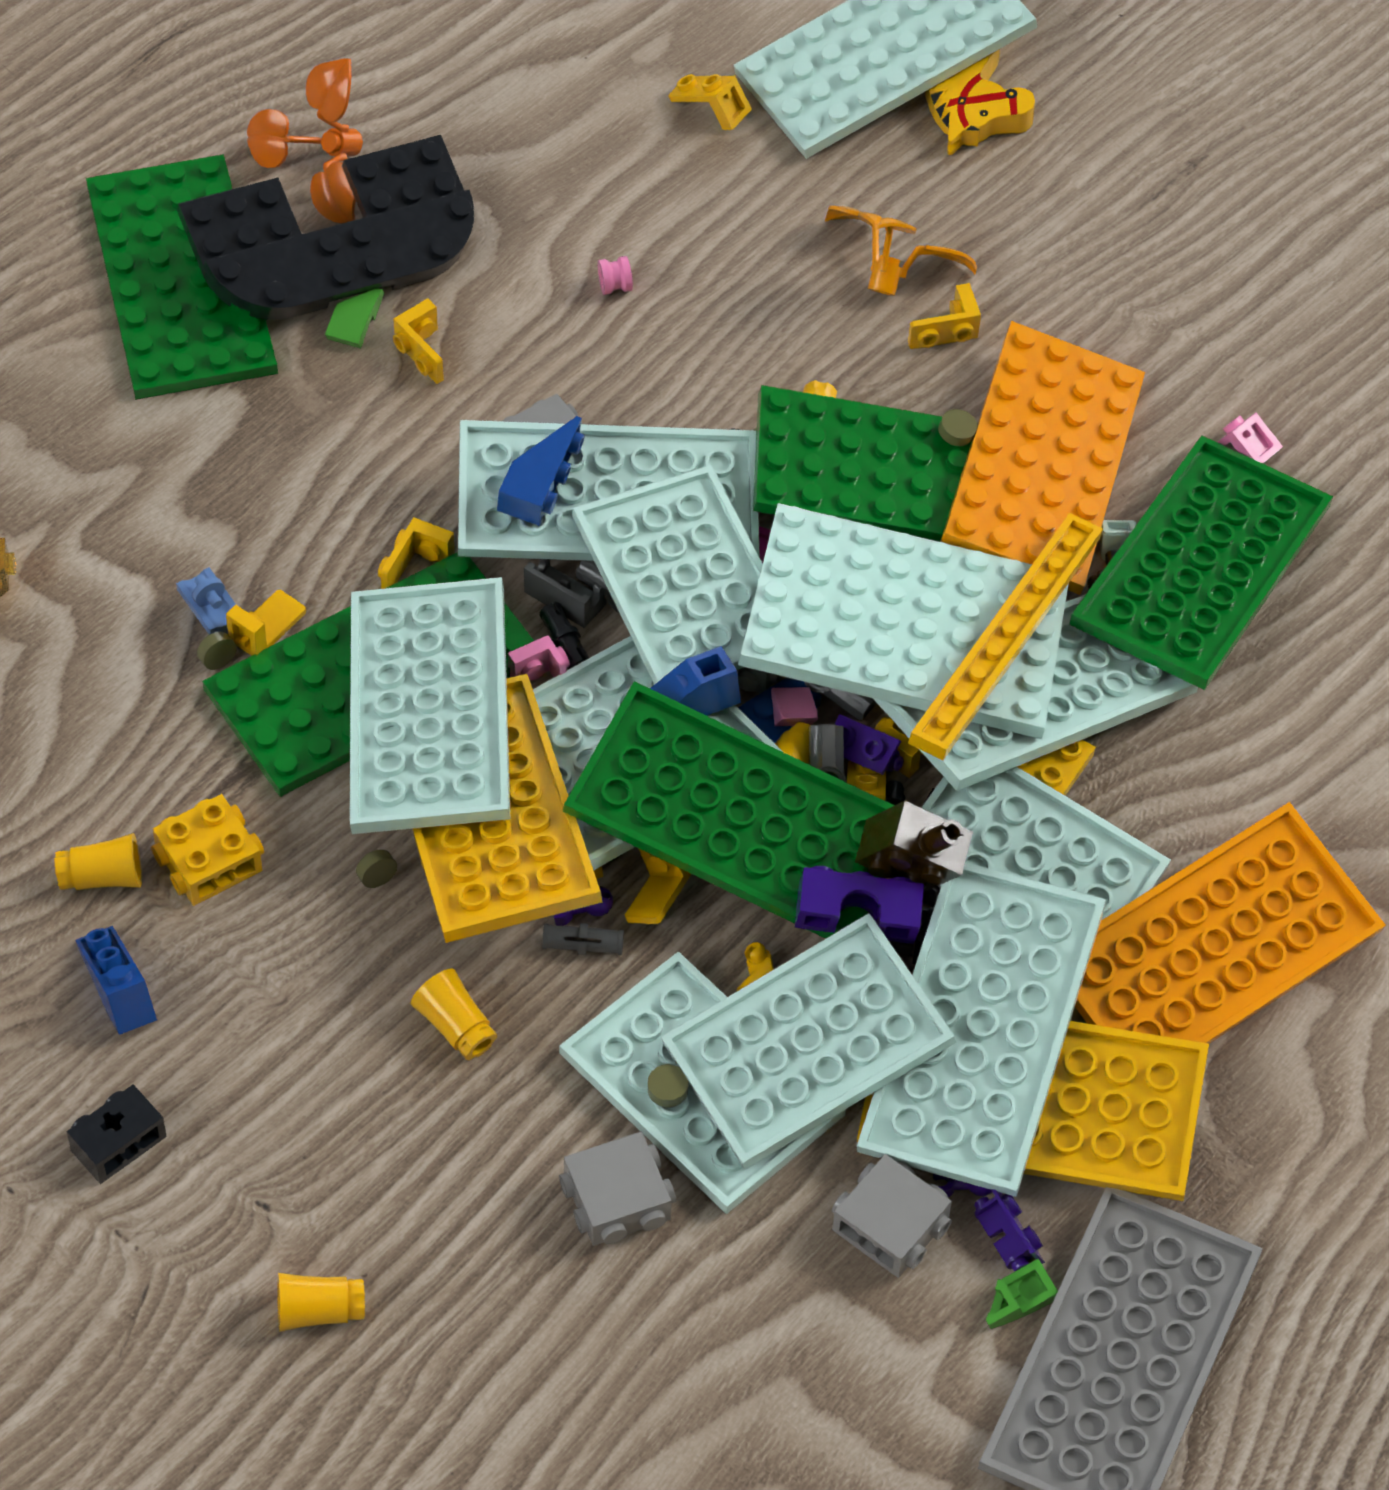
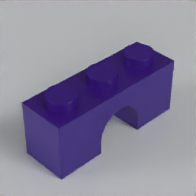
M826 866L804 867L798 886L794 928L834 933L840 918V912L848 907H860L871 914L888 941L914 944L921 924L924 884L915 883L905 877H894L892 879L873 877L872 874L863 871L843 873L833 871V869Z

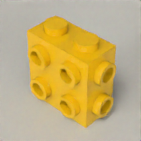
M223 794L212 799L202 800L194 808L178 816L168 817L158 826L152 828L155 844L151 846V851L160 867L167 865L172 873L169 876L174 889L180 896L186 894L193 906L262 872L261 855L265 853L259 837L254 832L249 834L244 827L246 825L245 819L236 804L230 806Z

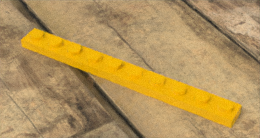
M1069 513L912 730L908 744L941 760L946 758L1097 544L1103 528L1074 514Z

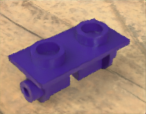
M839 714L834 725L843 726L844 759L881 775H884L885 771H899L902 768L904 759L897 750L901 740Z
M991 1189L995 1197L990 1200L988 1197H983L975 1202L974 1207L976 1211L974 1215L983 1226L987 1235L992 1239L1003 1231L1006 1234L993 1244L1008 1269H1013L1015 1272L1029 1264L1028 1260L1033 1257L1039 1259L1041 1264L1045 1263L1038 1252V1249L1042 1248L1043 1244L1030 1225L1023 1228L1017 1218L1022 1213V1210L1013 1196L1003 1195L1001 1192Z

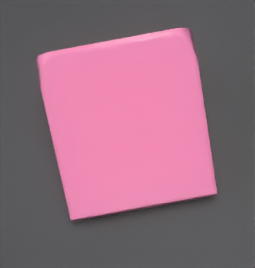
M810 687L771 689L775 726H795L797 722L813 725L818 720V713Z

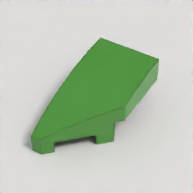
M373 289L337 303L325 333L326 338L361 349L370 321L376 319L384 296L383 289Z
M1039 1259L1011 1273L1002 1280L998 1279L995 1288L996 1294L986 1322L990 1329L997 1328L1053 1303L1058 1290Z

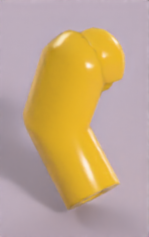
M753 942L745 949L744 955L747 959L749 976L737 987V991L774 970L772 956L769 950L765 949V946L760 942Z

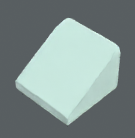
M1103 520L1101 527L1103 530L1099 539L1100 553L1103 560H1105L1107 552L1119 550L1135 528L1136 522L1134 520Z

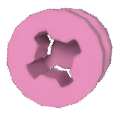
M621 256L612 262L606 259L598 260V275L603 295L612 294L617 289H621L624 292L632 291V273L627 256Z

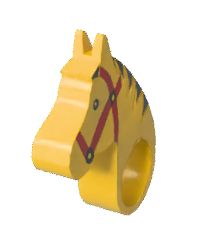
M1000 49L924 92L929 110L935 122L948 135V155L954 154L962 145L978 147L979 142L984 141L991 135L1023 133L1033 125L1035 98L1031 91L1020 87L1003 89L999 84L988 81L998 66Z

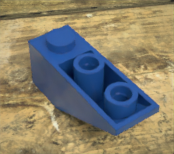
M574 417L512 461L499 489L497 511L537 526L540 525L545 513L551 515L558 498V493H555L558 483L562 485L566 483L572 466L571 463H568L572 454H579L584 442L585 434L580 433L581 417Z
M722 646L685 659L650 688L706 716L741 703L737 670Z
M114 927L95 929L86 936L76 939L77 947L118 1034L120 1035L157 1021L145 979Z

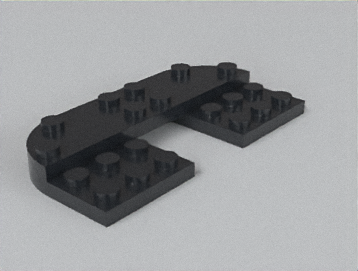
M437 135L344 160L342 168L363 218L301 234L278 177L178 203V215L205 281L212 291L227 305L231 306V304H234L241 309L249 311V316L266 320H282L326 309L329 302L391 285L392 290L433 279L444 273L458 260L469 239L474 223V204L470 190L464 191L442 136Z

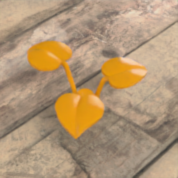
M828 207L825 222L836 219H857L872 226V265L870 269L872 273L867 288L871 291L895 296L899 278L906 279L909 268L919 255H933L965 265L974 275L976 274V262L969 255L952 248L932 245H918L915 247L901 268L899 267V259L889 257L893 229L915 234V227L898 219L882 218L877 214L862 212L850 207ZM885 227L886 236L883 254L879 256V229Z

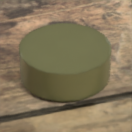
M952 409L943 415L938 428L939 434L943 440L951 445L965 446L973 440L977 431V422L970 413L960 409Z
M222 631L215 632L202 640L197 649V657L207 669H220L233 659L237 646L227 633Z
M375 850L366 854L356 867L358 878L367 888H376L387 883L397 871V863L387 850Z
M666 1064L656 1067L650 1073L647 1090L650 1099L654 1103L662 1107H674L686 1099L689 1081L680 1067Z

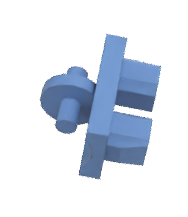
M210 567L204 569L199 575L190 580H182L176 583L177 591L209 635L219 631L228 634L226 613L236 603L225 590L222 581L215 576Z

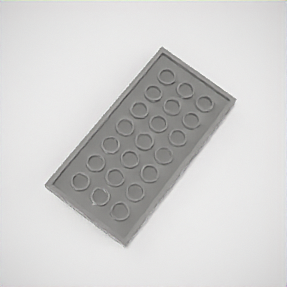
M1106 1187L979 1461L978 1469L1025 1490H1160L1263 1248L1128 1191Z

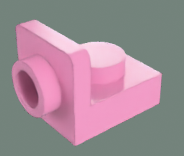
M1254 413L1246 420H1243L1241 416L1235 418L1223 428L1226 435L1218 441V443L1224 446L1231 443L1237 452L1261 463L1267 461L1283 447L1257 413Z
M548 635L508 653L510 678L528 674L529 680L533 681L550 671L553 677L567 672V668L570 666L564 649L561 646L556 647Z

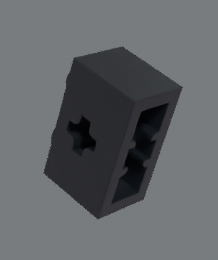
M134 1084L124 1091L113 1093L103 1106L90 1115H83L78 1118L71 1128L66 1131L71 1152L100 1184L167 1137L163 1116Z

